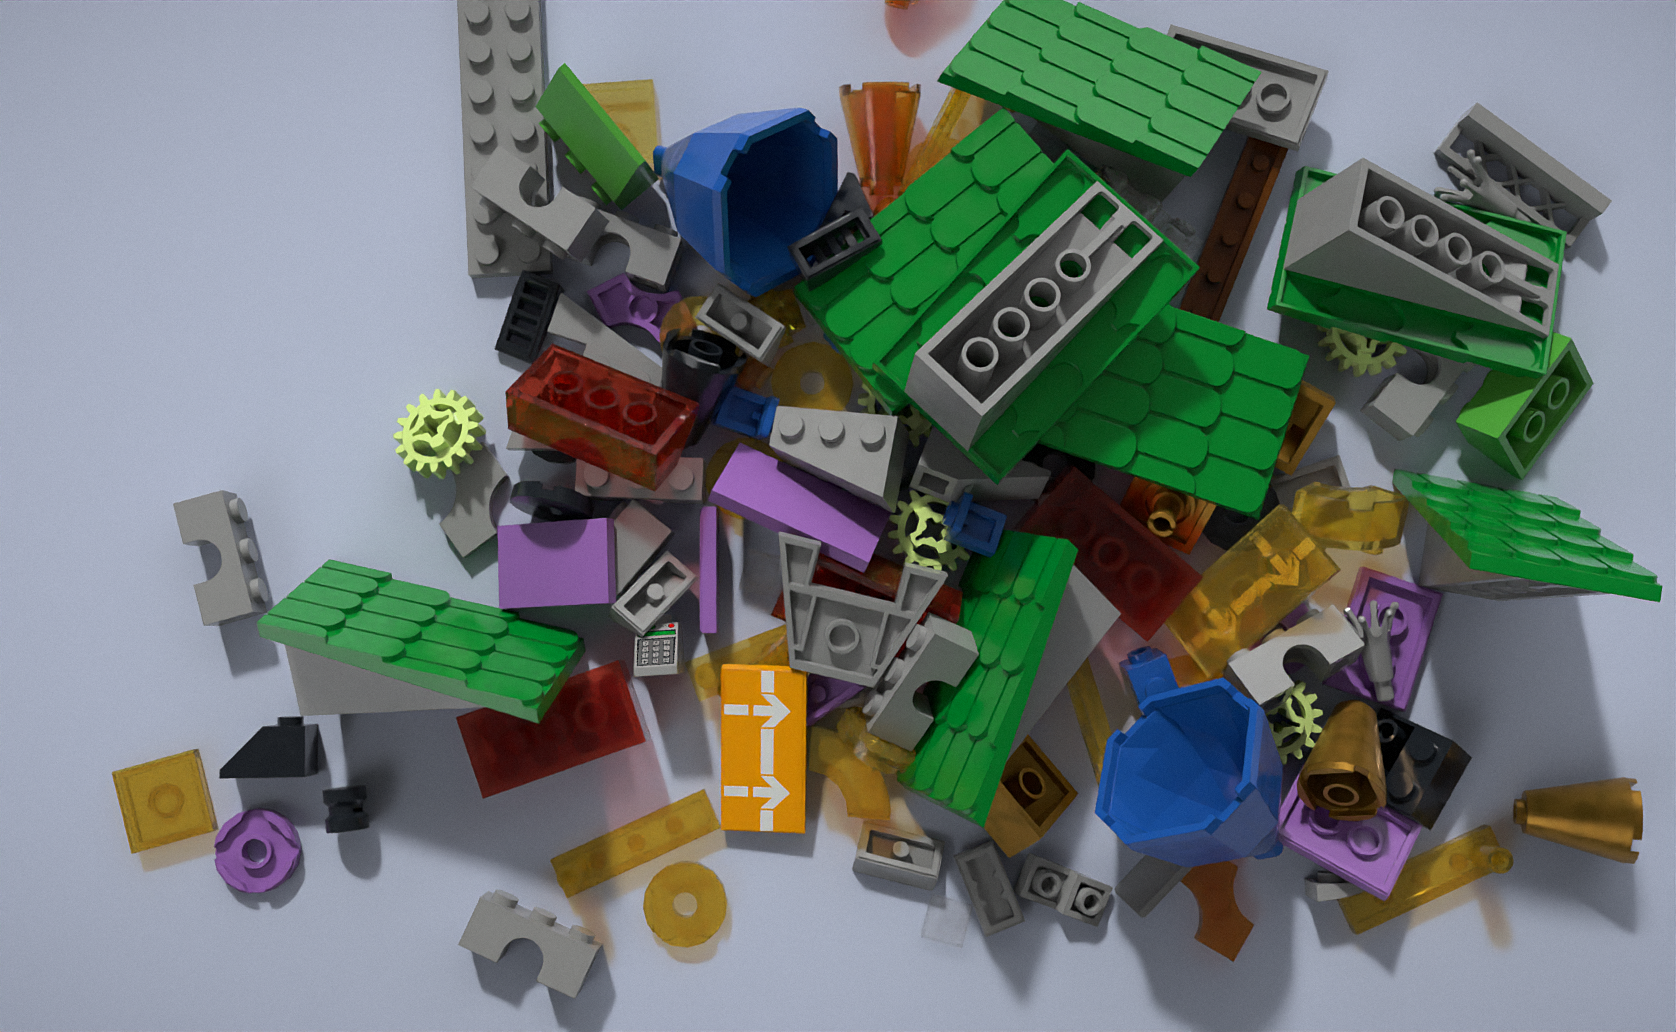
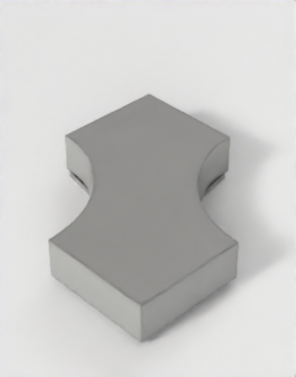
M484 442L480 443L483 446L482 450H472L469 455L474 460L472 464L462 461L459 464L460 473L456 475L452 471L456 483V498L450 513L439 523L463 558H467L497 536V526L494 522L492 511L493 501L497 490L509 477Z

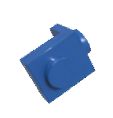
M733 386L715 415L712 425L757 441L765 439L772 432L776 408L780 398L774 396L766 398Z
M964 492L957 502L951 500L947 506L942 520V524L948 526L944 540L991 558L995 554L1007 515L971 502L973 494Z
M1150 646L1137 648L1127 654L1128 659L1119 662L1121 671L1127 676L1138 706L1150 695L1179 688L1166 654L1158 648L1151 649Z

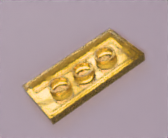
M1279 504L1157 615L1207 677L1213 679L1227 668V660L1234 653L1243 648H1251L1341 571V569L1284 504Z

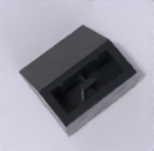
M1381 707L1377 714V723L1387 787L1386 806L1431 831L1472 757L1455 741Z

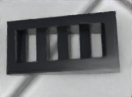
M860 207L787 246L794 267L810 292L882 245L883 242L864 209ZM855 225L865 239L857 243L850 231ZM841 235L849 247L845 251H842L836 241V238ZM826 245L833 254V257L828 260L821 250ZM812 255L818 263V265L813 268L810 266L807 258H809Z
M522 270L494 349L534 365L547 335L559 296L565 292L563 287L554 281ZM531 288L546 293L545 301L529 295ZM524 304L542 310L540 317L523 311ZM518 319L535 325L534 333L517 327ZM512 334L530 341L529 349L509 342Z

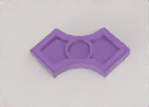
M622 273L587 291L604 325L608 328L617 326L639 327L653 335L661 347H663L667 332L673 329L681 328L679 335H687L693 329H698L679 290L665 294L648 293L634 286L626 275Z

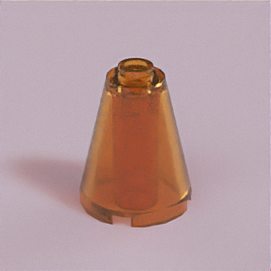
M909 82L862 83V90H852V92L851 84L839 86V98L861 187L869 188V196L894 195V188L902 187L921 98V84H915L909 88Z

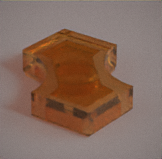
M1230 861L1194 866L1180 880L1191 891L1198 905L1199 924L1194 938L1234 962L1254 926L1241 913L1235 901L1233 885L1238 866Z

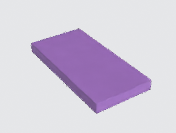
M739 443L708 498V501L776 533L780 531L821 541L820 553L863 573L868 566L891 514L890 511L742 443Z

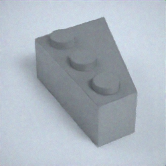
M777 406L769 446L784 463L823 481L834 483L847 489L849 493L860 498L862 496L895 513L909 440V433L898 416Z

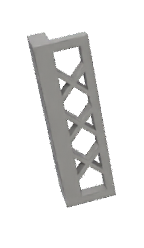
M1478 102L1459 118L1434 152L1448 164L1454 165L1465 176L1471 179L1476 178L1477 176L1469 158H1463L1450 149V146L1461 133L1473 142L1475 157H1481L1482 167L1492 184L1517 205V210L1528 217L1531 223L1561 230L1554 224L1552 210L1564 209L1577 218V221L1566 235L1565 249L1571 247L1588 222L1603 214L1612 202L1604 194ZM1499 161L1506 166L1508 181L1495 182L1488 176L1486 162ZM1532 185L1539 190L1541 205L1528 206L1521 201L1519 186Z

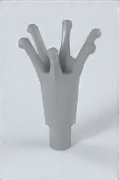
M1472 149L1467 152V156L1477 176L1476 178L1471 179L1465 176L1454 165H1449L1447 168L1448 172L1460 179L1459 185L1465 187V190L1462 192L1442 187L1434 189L1436 195L1442 194L1440 200L1443 202L1454 201L1464 203L1479 210L1530 222L1528 217L1517 210V205L1492 184L1482 167L1481 157H1475V151Z
M1374 600L1369 603L1371 609V628L1368 627L1366 617L1360 616L1357 620L1351 608L1345 607L1343 613L1348 616L1352 624L1344 615L1342 616L1365 644L1361 655L1369 680L1374 682L1377 700L1388 701L1393 699L1394 692L1391 679L1394 675L1390 638L1394 615L1399 608V603H1391L1390 609L1386 610L1382 627H1380L1377 612L1378 603Z

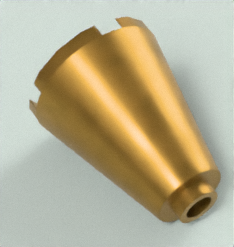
M1343 701L1334 707L1299 774L1297 781L1299 798L1312 810L1315 811L1317 805L1329 810L1328 817L1344 821H1360L1373 818L1377 815V809L1381 806L1384 809L1386 805L1387 787L1377 716L1375 711L1362 701Z
M1626 777L1523 791L1521 799H1514L1513 822L1514 824L1521 825V830L1524 834L1620 863L1634 864L1638 859L1639 852L1631 851L1632 840H1642L1643 834L1641 791L1631 790V787L1638 782L1636 779Z

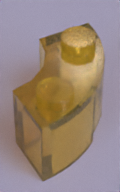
M1313 482L1296 490L1287 538L1302 543L1311 536L1319 545L1316 547L1317 552L1325 551L1326 548L1380 555L1384 549L1400 544L1410 502L1402 494L1374 485L1347 488Z
M813 725L809 770L826 775L838 785L846 800L848 817L890 820L891 808L887 787L881 771L872 757L860 744L844 733L828 727Z

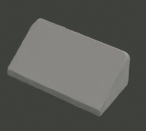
M720 283L716 284L695 316L696 319L768 367L775 357L786 329L784 325Z
M666 551L611 607L608 617L643 637L699 577L669 551Z
M864 821L852 870L932 891L938 880L945 841Z
M1145 855L1119 882L1114 890L1122 900L1143 918L1156 907L1193 867L1187 868Z

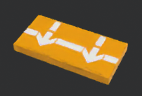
M722 665L721 830L805 834L808 672L793 669L790 666Z

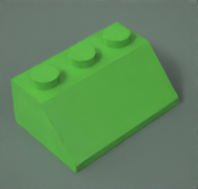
M566 63L561 65L535 106L544 117L539 122V125L554 143L560 138L566 143L570 150L564 155L580 174L586 169L596 180L591 185V188L607 206L613 201L623 210L659 178Z
M1553 332L1547 375L1533 379L1527 376L1516 377L1492 369L1486 375L1483 385L1471 401L1462 407L1459 417L1455 422L1469 444L1512 476L1523 480L1594 383L1572 338Z

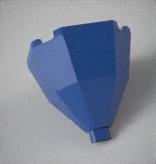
M801 107L737 114L699 130L668 146V148L658 145L653 151L654 173L663 179L677 232L716 271L744 292L754 297L799 275L790 259L787 246L819 230L838 192V139L831 131L821 128L815 122L816 117L809 110ZM813 255L807 258L812 267L816 259Z
M1223 677L1148 696L1138 706L1143 715L1126 733L1117 729L1107 739L1095 814L1132 851L1187 868L1251 856L1261 860L1277 857L1283 852V844L1278 840L1283 765L1265 711L1251 698H1247Z

